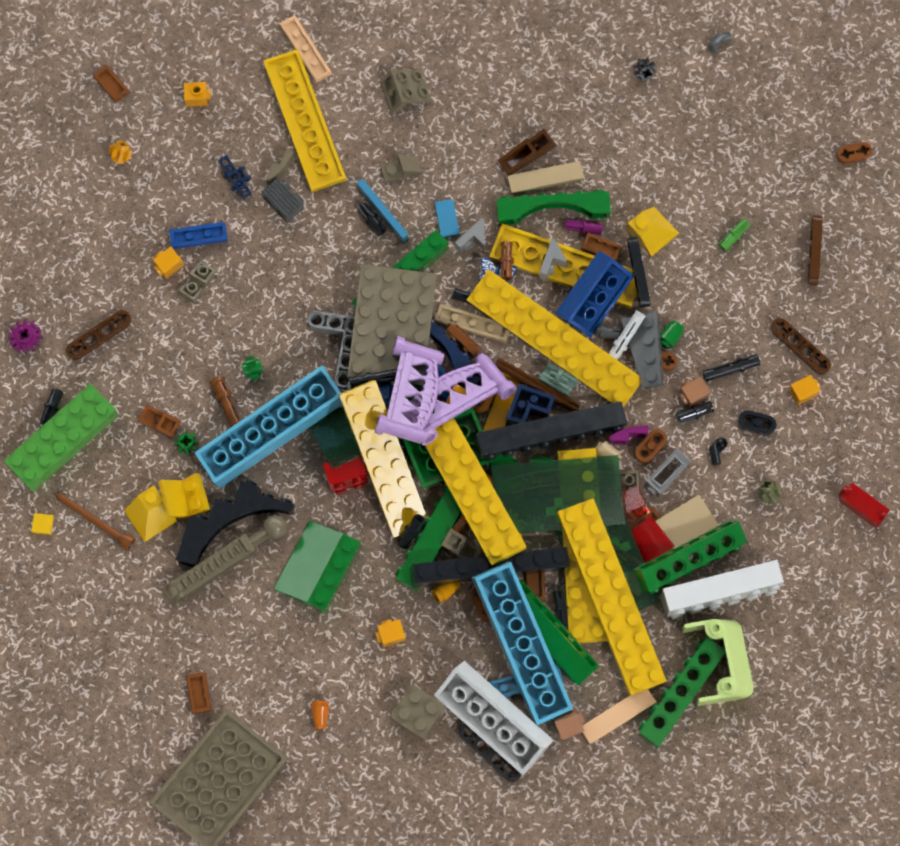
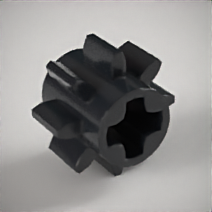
M648 57L646 59H638L637 64L633 65L636 70L634 72L635 77L640 76L642 82L648 79L651 80L653 74H656L654 69L656 65L654 61L650 62Z

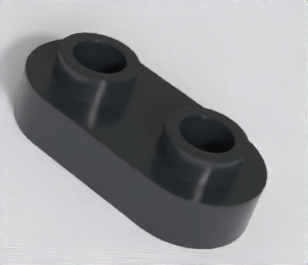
M743 411L738 418V425L742 430L765 436L771 435L777 426L776 420L772 416L754 411ZM744 419H750L751 423L745 424ZM763 424H769V429L763 428Z

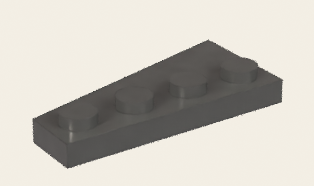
M657 312L644 314L646 317L629 342L642 385L645 389L664 386L660 324ZM631 317L621 318L623 328L628 324Z

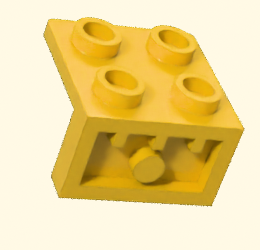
M195 473L183 480L158 481L165 511L169 518H189L190 515L195 517L196 514L201 515L210 510L201 474Z

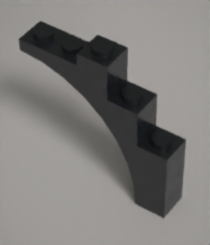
M246 481V483L240 482L235 502L232 503V500L227 498L215 499L209 520L202 515L196 514L195 517L190 515L176 560L180 564L195 567L199 564L202 554L210 542L222 530L234 522L262 513L294 515L295 505L289 499L281 498V500L274 499V496L267 493L260 495L261 490L257 483Z

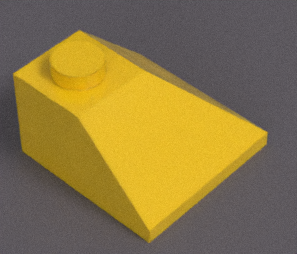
M655 207L642 211L627 225L628 233L632 237L638 238L639 244L651 257L679 234Z
M154 485L139 494L124 510L144 542L177 522L176 518H169L167 516L163 498Z

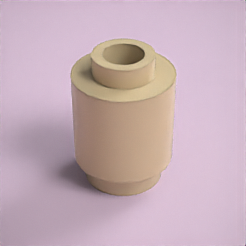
M600 441L595 447L597 449V458L607 467L610 466L614 469L623 458L620 452L607 441L604 443Z

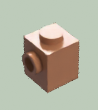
M698 377L693 381L689 379L681 385L679 398L684 405L687 404L691 408L692 405H696L708 398L711 392L702 378Z
M575 707L553 718L562 740L584 731L582 726L585 723L581 712H576Z

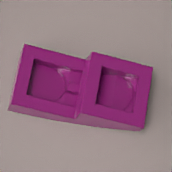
M648 425L630 427L616 432L610 436L609 443L628 445L629 437H646L649 433Z

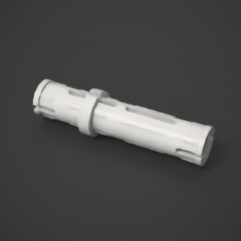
M635 310L619 338L613 342L614 346L609 355L618 360L623 351L628 349V343L646 317L644 314Z

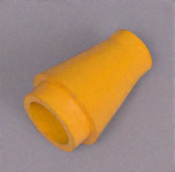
M459 582L435 585L434 589L431 590V594L437 603L446 602L461 588Z

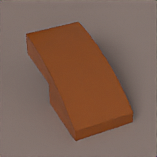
M146 404L137 421L170 438L173 437L181 423L180 420L165 412L162 413Z

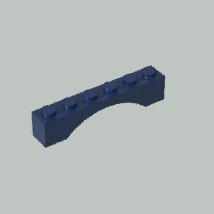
M431 320L429 337L437 342L446 352L453 370L472 365L470 356L466 352L462 353L458 349L459 346L452 338L449 340L445 335L444 329L440 325L436 326ZM478 373L466 379L468 382L478 386L481 384V376ZM459 382V383H458V385H460V386H462V387L465 388V384H464V383H462V382Z

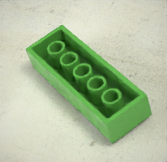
M90 383L9 455L4 462L34 492L114 421L119 414Z

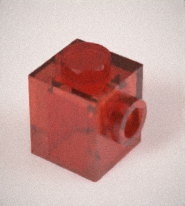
M638 485L628 487L624 492L620 493L627 513L632 519L650 512L645 496Z

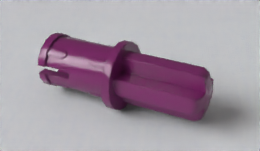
M569 219L565 222V230L583 232L582 234L589 232L598 235L602 233L603 223Z

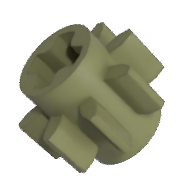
M766 480L760 484V492L757 494L761 501L774 504L780 500V492L783 490L779 483L776 484L775 481Z

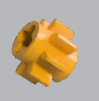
M116 141V143L110 145L108 153L111 154V160L119 164H124L125 161L130 160L133 153L130 150V145L124 141Z

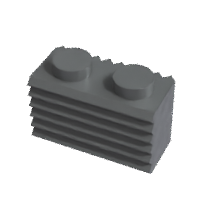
M276 178V180L262 190V198L288 223L304 209V201L298 193L294 195L290 191L291 187L285 180L281 181L279 178Z

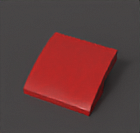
M652 516L644 520L620 542L623 544L629 541L632 549L627 552L643 564L675 547Z

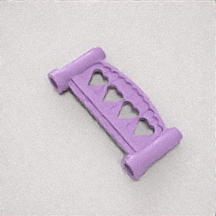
M397 336L392 354L400 358L387 416L379 415L374 433L380 435L385 433L419 444H425L428 432H425L424 428L433 413L438 395L439 377L437 364H442L444 354L441 351L405 341V338ZM427 365L428 369L425 371L427 375L422 376L413 366ZM423 380L425 382V385L422 386L424 391H418L409 382ZM416 395L420 396L422 399L419 401L420 407H415L406 398ZM417 412L418 416L415 418L417 423H411L403 413Z
M484 353L476 357L475 364L464 366L439 377L438 395H441L444 391L449 392L450 405L436 400L434 414L432 413L424 428L428 435L425 444L422 443V445H428L437 438L438 432L435 428L496 393L502 400H505L515 393L517 387L512 381H508L491 359ZM478 373L481 376V386L470 383L466 379ZM459 382L464 383L466 395L452 391L451 387L457 386ZM416 395L409 402L415 407H419V401L422 399ZM417 412L403 413L411 423H417L415 419L418 416Z

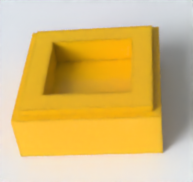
M34 513L31 532L34 534L51 535L54 516Z

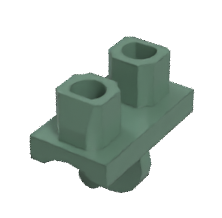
M550 363L547 364L538 379L567 397L578 382V379Z

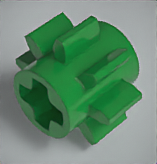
M254 355L246 357V362L241 364L245 377L250 376L251 381L259 379V373H263L260 359L255 360Z
M185 431L183 435H177L179 442H174L177 447L180 446L178 449L179 453L184 451L189 456V452H196L195 445H199V441L194 440L196 437L194 433L189 435ZM186 440L190 442L188 446H184Z

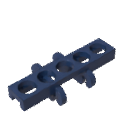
M227 155L219 159L218 162L225 171L223 178L227 179L228 176L234 185L231 188L232 192L236 189L243 200L248 196H252L251 191L245 184L246 181L249 182V179H251V176H247L244 171L245 166H240L236 170ZM227 160L228 165H223L222 161ZM228 167H231L232 170H230V171L228 172V171H227V168H228ZM232 175H238V179L233 180L231 178ZM243 189H245V190L247 191V194H246V195H243V194H242L241 191H242Z

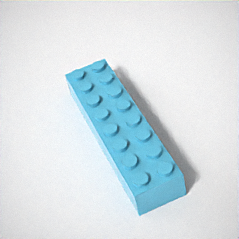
M321 365L200 448L195 454L214 484L222 488L340 407L342 403L338 394L341 391L323 365Z
M506 562L472 577L532 721L539 725L572 710V704L512 563Z

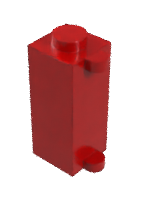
M853 482L849 487L845 485L839 493L841 496L839 502L875 529L890 511V509Z

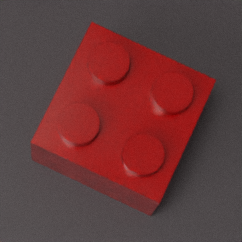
M360 452L323 463L331 494L341 495L347 492L346 489L353 487L354 489H360L368 483L367 473Z

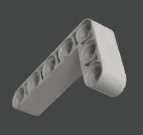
M320 311L311 312L308 316L310 330L316 333L343 337L334 382L341 393L350 390V379L347 378L348 367L342 364L345 361H349L351 349L346 348V345L352 342L353 331L349 327L354 325L355 317ZM315 319L321 320V323L319 325H313L312 321ZM333 322L340 323V326L337 328H332L330 325ZM341 379H348L349 383L341 385L339 381ZM342 405L337 408L338 410H344Z

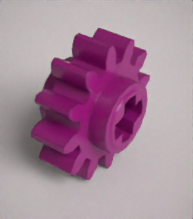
M26 319L23 320V325L16 322L17 328L10 327L13 334L8 335V338L12 340L10 342L11 347H15L17 352L23 349L25 354H27L28 349L35 352L34 345L41 346L38 339L43 338L42 334L39 333L41 331L40 327H35L34 321L28 325ZM28 334V338L26 339V338L24 337V340H23L22 336H23V335L26 336V335Z

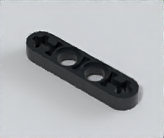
M637 237L627 238L640 308L650 307V296L639 241Z
M466 724L461 726L460 737L506 781L513 783L520 779L521 773L516 771V778L513 776L509 778V772L506 769L503 772L500 770L507 762L504 758L502 764H493L492 757L498 753L491 746L484 752L480 751L477 748V744L484 740L479 737L472 744L473 738L469 735L467 737L464 736V729L470 728ZM472 731V734L477 737V734ZM511 764L507 765L511 770L514 769Z

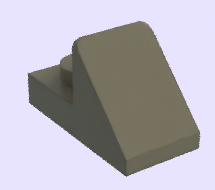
M398 154V160L380 165L386 183L421 173L417 158L414 155Z

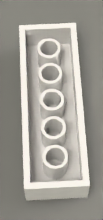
M778 560L664 588L660 598L666 618L671 617L672 620L682 618L685 613L690 612L691 615L699 614L704 608L709 607V610H715L724 603L735 605L744 598L750 601L759 598L758 595L763 593L766 596L776 594L784 580Z
M465 661L452 671L434 694L440 702L522 775L532 768L554 741Z

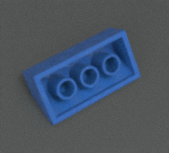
M599 250L555 313L589 337H592L635 275Z

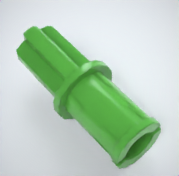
M742 219L733 230H728V234L717 245L724 252H727L750 227L749 222Z

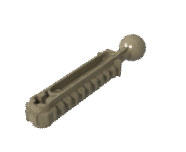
M279 515L269 516L263 524V529L249 538L246 534L242 535L165 586L167 590L165 595L170 602L174 601L175 604L184 601L255 554V547L268 538H282L288 529L286 520Z

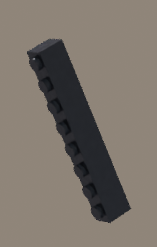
M620 401L478 432L472 439L478 460L485 459V461H491L500 455L509 457L518 451L527 453L536 447L545 449L554 443L563 445L572 439L581 441L590 435L599 437L608 431L616 433L623 430L628 422L622 402Z
M567 547L519 552L494 566H491L486 556L412 564L410 567L412 587L473 581L472 577L506 562L512 563L517 576L565 570V568L569 567Z

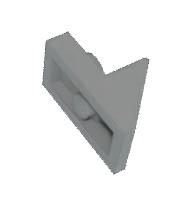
M483 218L455 242V249L459 253L463 250L468 251L473 246V241L484 251L485 220Z
M555 239L550 241L539 274V279L545 281L548 275L552 276L555 265L567 268V260Z

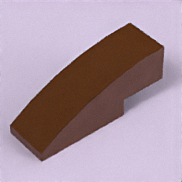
M543 128L530 139L526 138L501 157L498 162L507 175H511L551 151L557 144Z

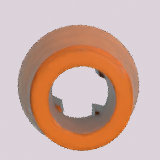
M312 701L310 708L315 729H327L330 708L328 701Z

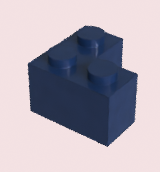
M519 384L506 417V425L510 426L527 422L530 414L541 418L549 417L555 402V396Z

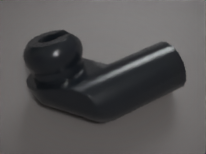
M717 438L709 447L712 465L721 464L720 453L728 445L725 438Z

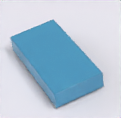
M453 199L435 202L440 234L444 238L460 236Z

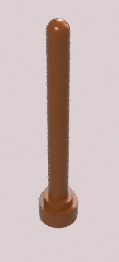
M58 493L56 495L57 500L117 539L120 547L124 550L129 551L131 548L129 544L135 543L136 538L132 535L120 533L64 494Z

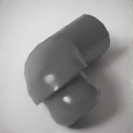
M731 33L713 36L708 43L710 52H718L721 43L732 41Z

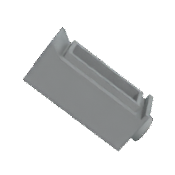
M677 448L645 481L646 491L650 495H656L659 498L687 469L691 460ZM673 459L677 460L681 465L662 485L654 480Z

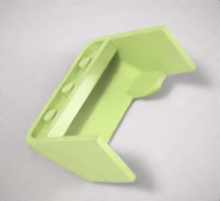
M721 619L683 625L682 633L705 630L706 635L711 639L723 638L731 676L719 680L717 683L718 695L698 698L696 706L748 698L753 693L754 687L741 625L734 620Z

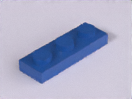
M225 222L169 230L171 247L173 249L228 242Z

